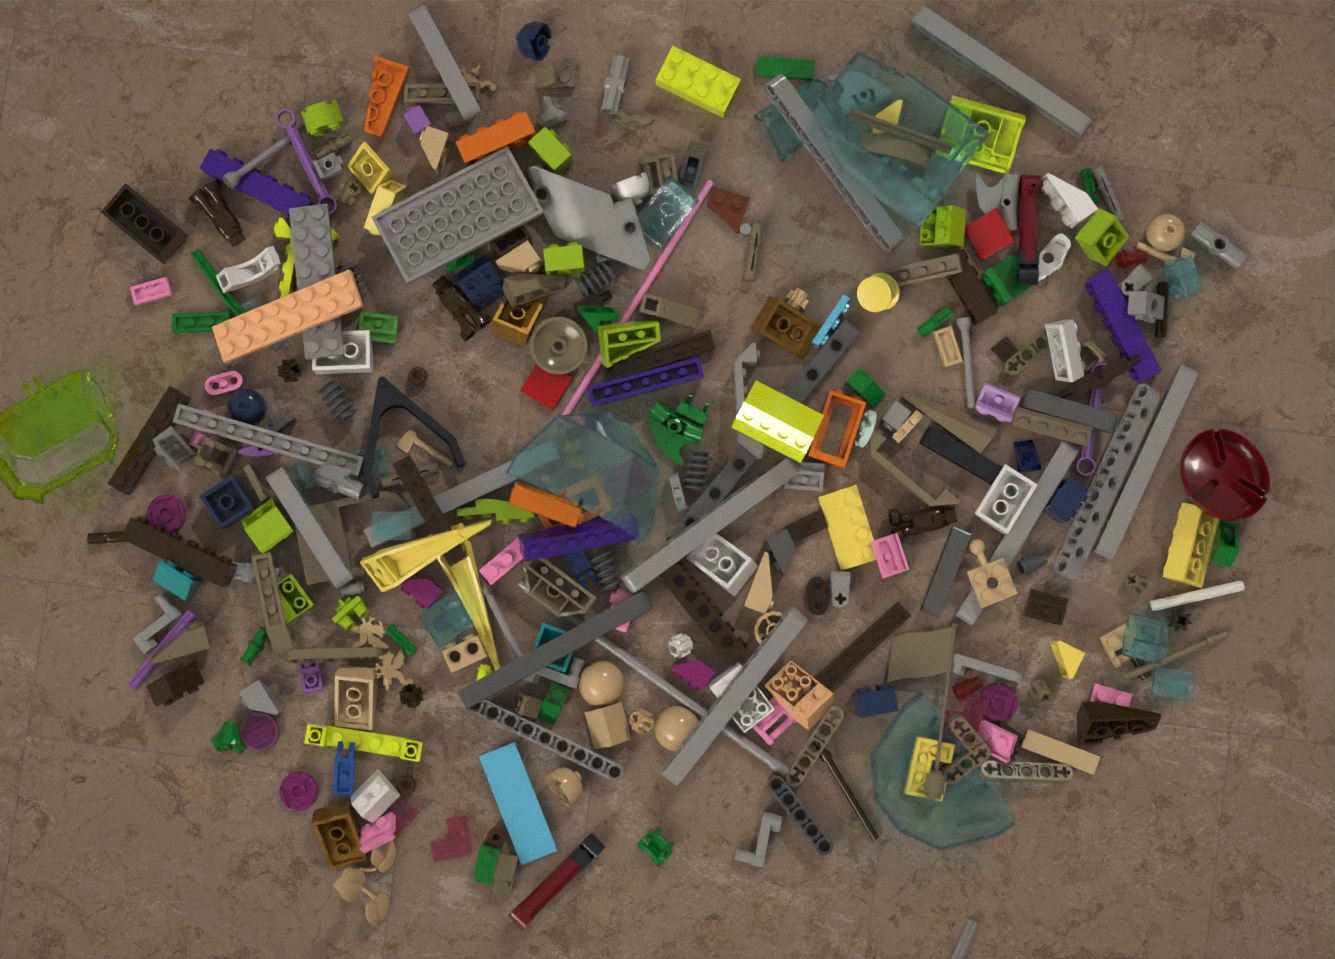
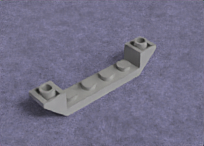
M752 343L737 358L733 365L736 417L744 403V398H747V386H743V380L746 379V368L756 367L757 361H760V350L756 349V343ZM737 431V441L757 459H762L763 454L767 450L766 445Z

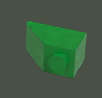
M861 367L845 382L872 409L886 395L875 380Z
M1220 520L1212 548V562L1231 567L1239 553L1238 525Z
M484 843L480 845L474 882L493 886V877L501 847H494Z

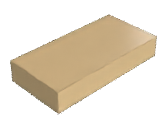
M952 326L933 331L944 368L962 363L963 359Z

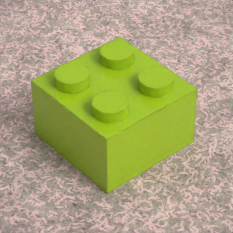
M544 127L528 142L529 147L550 172L560 175L573 163L572 151L565 143H560L558 135L552 129L548 130Z
M1098 208L1079 231L1075 239L1089 259L1107 266L1128 240L1129 235L1115 215Z
M571 242L563 247H559L558 244H552L544 248L546 274L555 276L586 274L582 244L578 245L577 242Z

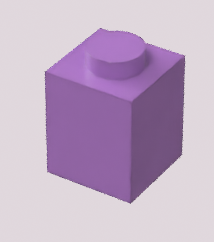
M420 105L417 107L412 106L406 110L404 117L417 138L420 137L422 130H426L427 126L433 128Z

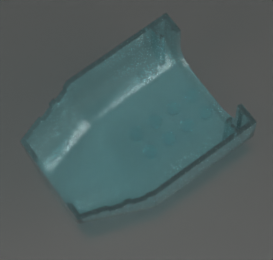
M857 52L818 98L812 113L840 171L919 229L990 133L909 73H906L905 76L895 72L896 68L890 66L887 69L878 65V60ZM897 100H903L898 125L951 143L953 147L950 153L930 148L933 152L929 169L910 165V162L879 154L873 155L859 144L860 133H871L872 130H869L867 125L850 120L851 110H857L875 117L876 114Z

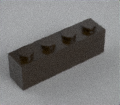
M958 246L943 256L959 253L963 272L948 275L946 278L976 326L998 312V306L993 298L990 299L988 296V289L984 282L979 281L976 268L973 265L970 266L967 261L969 259L967 253Z

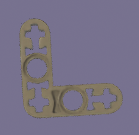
M961 714L952 715L948 723L952 732L967 750L952 760L951 764L948 763L942 768V775L946 776L945 782L949 785L960 781L985 762L991 755L987 743ZM955 721L961 722V725L964 728L962 731L957 725H955ZM969 733L975 735L971 742L964 740L965 736ZM981 748L982 750H984L985 753H979L978 749ZM969 759L971 763L968 767H962V760ZM947 773H953L954 776L951 778L947 776Z

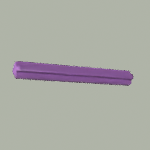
M187 610L129 680L128 684L132 688L137 689L158 664H152L151 656L183 628L188 627V624L196 618V614L193 611Z

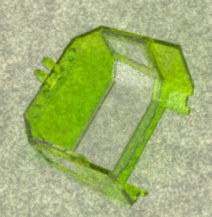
M88 369L71 372L46 387L38 376L32 377L33 382L39 391L34 393L30 384L25 381L22 383V386L29 397L0 413V479L15 499L23 501L26 499L35 501L38 504H44L45 495L107 460L113 465L119 441V430L109 399Z

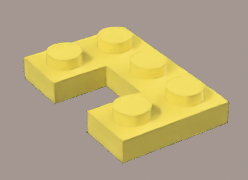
M916 736L903 793L926 798V793L924 792L926 773H930L932 760L936 761L938 740ZM942 741L940 762L951 764L955 744ZM944 794L941 795V800H940V799H932V800L943 801V796H944Z

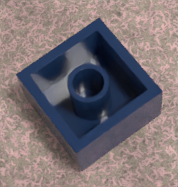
M233 475L200 496L220 529L229 528L257 509L238 477Z
M1071 477L1062 479L1042 512L1059 524L1068 522V520L1071 522L1077 514L1076 508L1079 505L1082 506L1088 499L1086 494L1089 490Z
M884 683L875 685L876 689L871 690L868 687L857 688V692L852 693L856 716L863 718L898 711L894 687Z

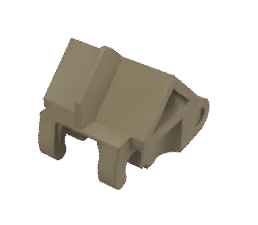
M211 434L209 438H205L202 445L195 443V447L200 450L194 461L196 466L210 470L220 477L227 478L229 475L228 471L238 450H241L243 447L221 436ZM221 451L229 454L224 464L220 466L216 463V460Z

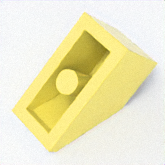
M897 100L876 114L875 117L898 125L903 100ZM872 127L868 128L872 130L871 133L895 137V135Z

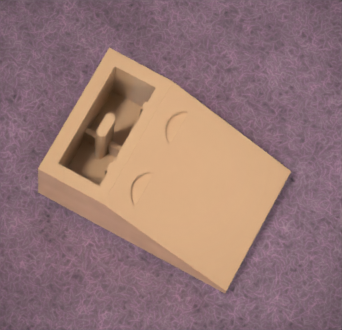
M791 660L764 685L784 709L807 730L813 727L825 715L830 706L834 705V693Z

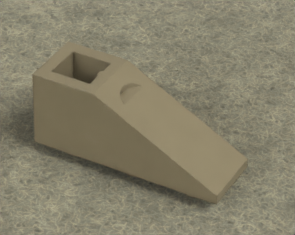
M644 293L639 313L643 316L695 328L700 310L663 297Z

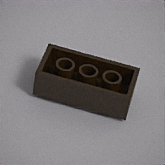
M126 183L101 211L104 216L164 265L189 237L187 233Z

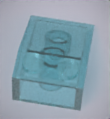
M670 176L638 214L643 233L661 247L700 200Z

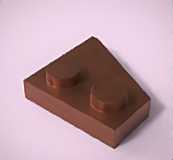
M713 187L707 206L726 222L735 233H739L749 197Z

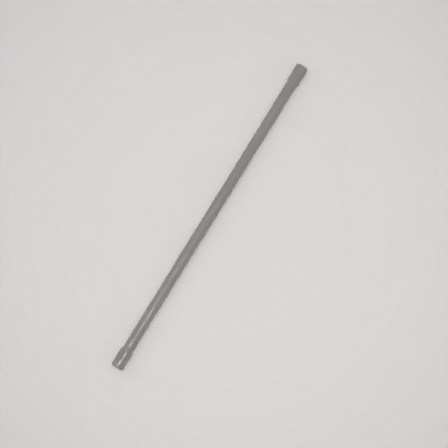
M523 577L517 587L527 593L525 577ZM576 615L562 617L575 627L584 623ZM604 635L594 640L701 718L708 711ZM728 724L721 730L722 733L763 761L783 778L790 770L784 763L769 755Z

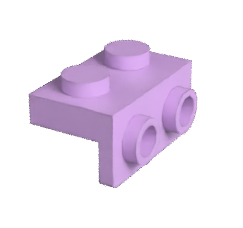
M984 382L975 402V408L983 415L990 414L1001 422H1011L1020 396Z

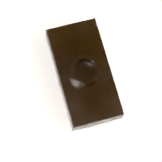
M820 510L785 526L794 543L827 528Z

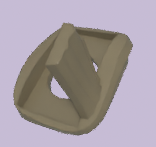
M1086 339L1079 342L1081 347H1086L1096 357L1083 371L1084 376L1097 362L1099 364L1103 363L1106 357L1100 348Z

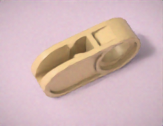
M916 410L892 435V438L899 443L923 418V415Z

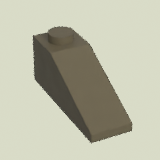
M528 273L510 275L504 279L503 292L513 308L564 290L566 278L564 276Z
M199 621L189 623L188 627L183 628L151 656L152 664L209 649L210 643L204 622L199 623Z

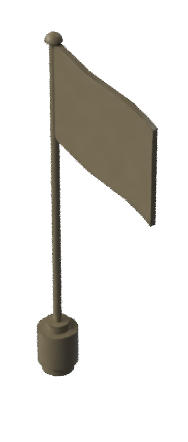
M952 623L951 627L932 632L902 634L894 637L892 640L887 684L900 679L927 678L947 673L935 770L926 773L925 797L941 800V795L944 794L946 776L942 775V771L938 770L956 627H958L957 623Z

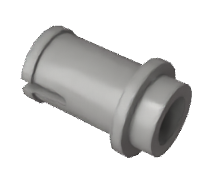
M357 580L356 583L341 586L343 597L355 594L363 595L364 592H367L365 581Z

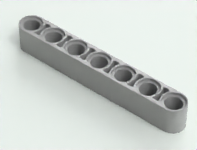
M425 5L408 12L407 14L464 121L480 114L481 109Z
M282 466L266 476L267 481L333 585L338 589L354 579L350 569L287 470Z

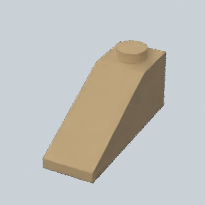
M767 552L763 553L743 605L763 614L767 611L770 612L774 601L771 600L773 595L769 554Z

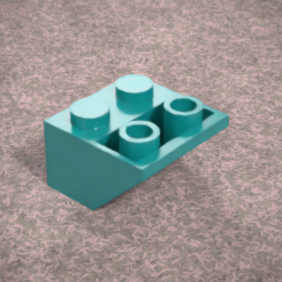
M169 559L167 561L160 560L153 581L184 601H190L202 583L198 579L199 576L182 569Z

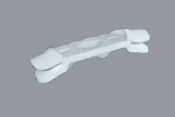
M1060 233L1053 237L1040 253L1038 282L1062 268L1067 251L1071 246L1070 239L1064 234ZM1045 253L1053 255L1054 260L1052 263L1048 264L1043 261Z

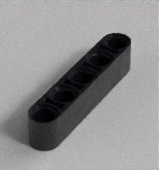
M928 426L919 441L924 447L990 485L993 484L1002 469V466L934 427Z

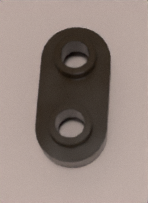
M813 577L807 583L808 608L811 613L822 615L828 608L827 585L823 578ZM816 582L821 586L819 590H815L813 587ZM816 602H820L822 604V607L820 609L815 608Z

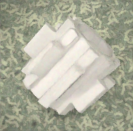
M680 633L670 638L671 641L668 642V649L671 655H674L675 658H682L691 654L693 642L687 634L682 635Z

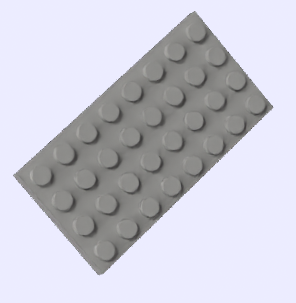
M507 146L371 218L407 285L543 215L544 211Z

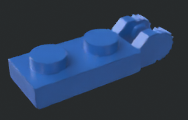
M583 550L563 554L583 588L588 587L586 580L581 575L585 570L589 572L592 581H598Z
M338 741L334 767L333 794L352 796L356 759L354 757L355 742H351L349 745V756H342L344 744L343 741Z

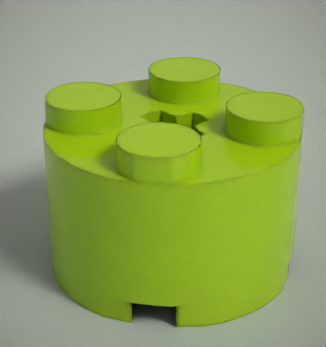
M331 100L332 104H327L326 101L306 107V111H300L308 134L319 137L325 134V130L332 129V131H337L343 128L344 120L337 100Z

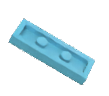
M843 294L813 339L812 345L816 348L826 344L830 338L828 333L831 329L835 330L840 323V320H838L842 313L845 315L851 306L849 304L850 298Z

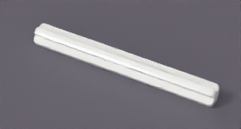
M1235 581L1150 601V607L1152 611H1157L1244 591L1245 586L1243 581Z

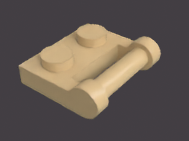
M1133 619L1098 637L1115 668L1121 666V663L1135 655L1150 650L1149 645L1144 640ZM1137 640L1138 646L1119 656L1115 655V651Z

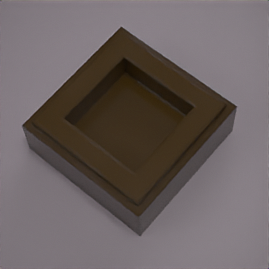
M1007 336L991 348L1002 363L1019 351Z

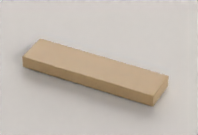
M1026 729L1024 735L1026 738H1023L1020 747L1094 775L1100 756Z

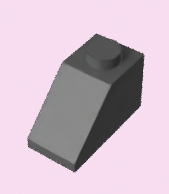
M690 141L680 173L679 184L697 188L709 148L708 145Z

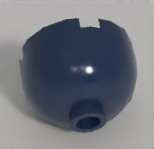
M533 21L525 24L516 36L520 53L534 61L543 60L550 48L547 43L548 39L552 37L549 25Z
M242 389L235 392L230 397L227 405L228 414L231 419L254 426L258 425L265 418V412H267V402L263 396L251 389Z

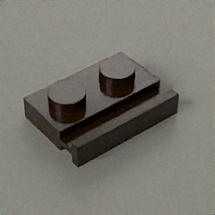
M1030 589L1023 616L1062 626L1069 599Z

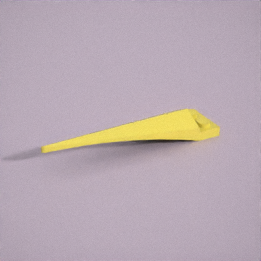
M493 520L381 549L377 553L364 557L360 564L381 592L398 586L453 547L486 528Z
M463 523L451 526V529L455 530L458 528L464 527ZM466 539L460 545L468 558L452 567L449 566L444 555L438 557L437 560L468 612L496 671L500 668L471 541Z

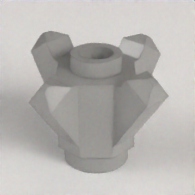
M544 96L540 112L538 113L539 116L536 119L543 127L548 129L554 124L566 121L568 114L563 111L564 107L555 97Z

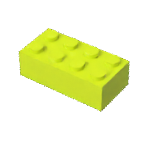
M672 46L656 78L657 86L724 118L741 83L740 78L675 46Z

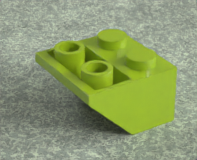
M954 205L922 208L919 246L947 249L958 246L960 248L963 247L966 209Z
M273 498L241 520L245 531L262 554L267 550H271L278 542L286 539L294 531L286 513Z
M293 574L288 575L278 583L287 627L314 606Z

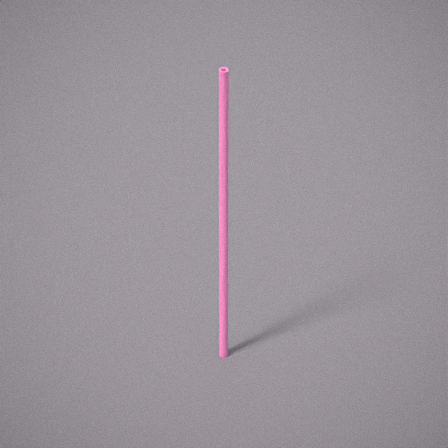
M707 180L619 323L629 322L642 301L644 293H647L713 187L714 182L711 180ZM601 354L598 355L558 419L560 423H566L601 367Z

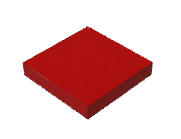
M997 208L965 227V232L982 261L1016 241Z
M536 364L520 391L553 411L573 378L567 374L557 375L548 373Z

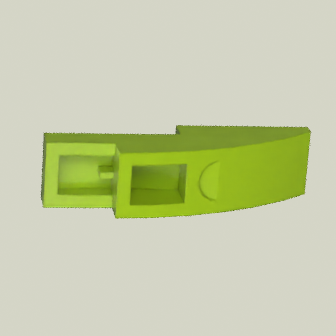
M475 499L476 507L457 509V517H462V520H473L474 516L481 515L482 519L493 518V514H496V521H501L502 525L513 524V520L519 519L521 523L532 522V518H536V514L527 509L510 504L507 501L494 499Z

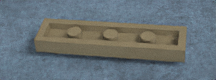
M444 83L404 84L405 105L455 104ZM467 83L477 103H480V83Z
M959 253L884 270V273L895 279L898 286L963 272Z
M1020 407L1016 409L1012 425L1087 447L1093 427Z

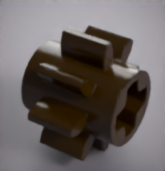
M296 359L282 360V365L278 366V376L284 378V382L298 381L297 377L302 375L301 365L296 363Z
M1180 608L1179 613L1172 609L1173 614L1166 617L1170 619V623L1167 626H1174L1175 632H1178L1180 627L1183 631H1187L1186 626L1192 624L1188 618L1191 614H1184L1183 608ZM1178 617H1182L1180 623H1176Z
M415 684L405 685L402 691L399 692L401 704H407L408 708H415L424 700L422 688H416Z

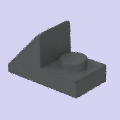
M265 412L273 422V425L269 424L264 429L281 433L297 421V419L292 415Z

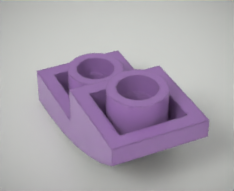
M249 444L243 445V449L238 450L241 455L256 458L280 455V453L267 449L262 450L260 447Z
M299 663L303 693L310 694L324 691L320 663Z

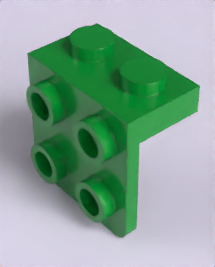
M1015 255L1008 256L981 274L984 284L990 287L993 297L1002 306L1032 287L1031 285H1017L1018 269Z

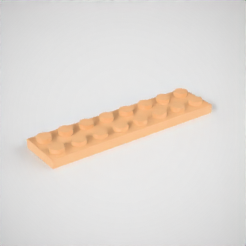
M346 270L212 326L222 360L224 363H228L364 306L351 270Z

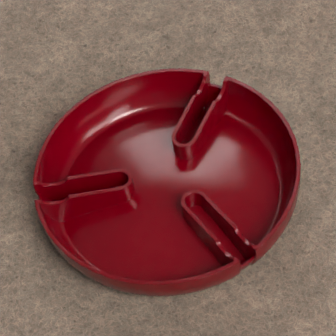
M1209 429L1196 435L1183 451L1180 461L1182 485L1194 505L1205 514L1223 521H1239L1253 516L1266 503L1267 498L1265 494H1268L1270 491L1268 467L1259 450L1242 435L1227 429H1219L1217 432L1214 429Z

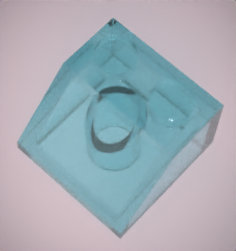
M455 593L439 600L419 615L439 648L474 626L471 617Z
M1129 613L1122 640L1123 656L1161 664L1169 649L1167 622Z

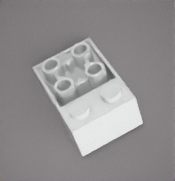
M1049 173L1042 178V193L1049 196L1052 207L1060 212L1063 223L1071 229L1098 210L1086 192Z
M738 661L707 683L717 698L742 668ZM756 686L732 718L745 733L775 709L758 686Z

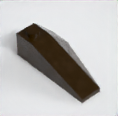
M1101 701L1082 702L1077 713L1078 745H1097L1103 743L1104 739L1112 737L1114 740L1120 739V736L1123 734L1131 733L1136 735L1155 730L1161 719V714Z

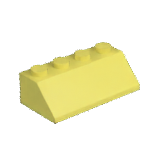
M857 485L818 497L840 570L876 560L870 542L874 539Z
M1182 503L1178 511L1177 524L1173 530L1172 543L1168 549V558L1164 565L1163 577L1202 588L1219 519L1205 514L1194 504Z

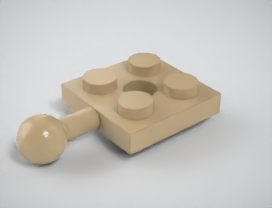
M979 539L973 540L969 545V549L973 554L977 555L980 567L970 570L966 574L980 608L1018 594L1004 559L1000 558L988 563L983 553L985 544ZM990 577L995 578L997 581V585L993 589L987 586V580Z

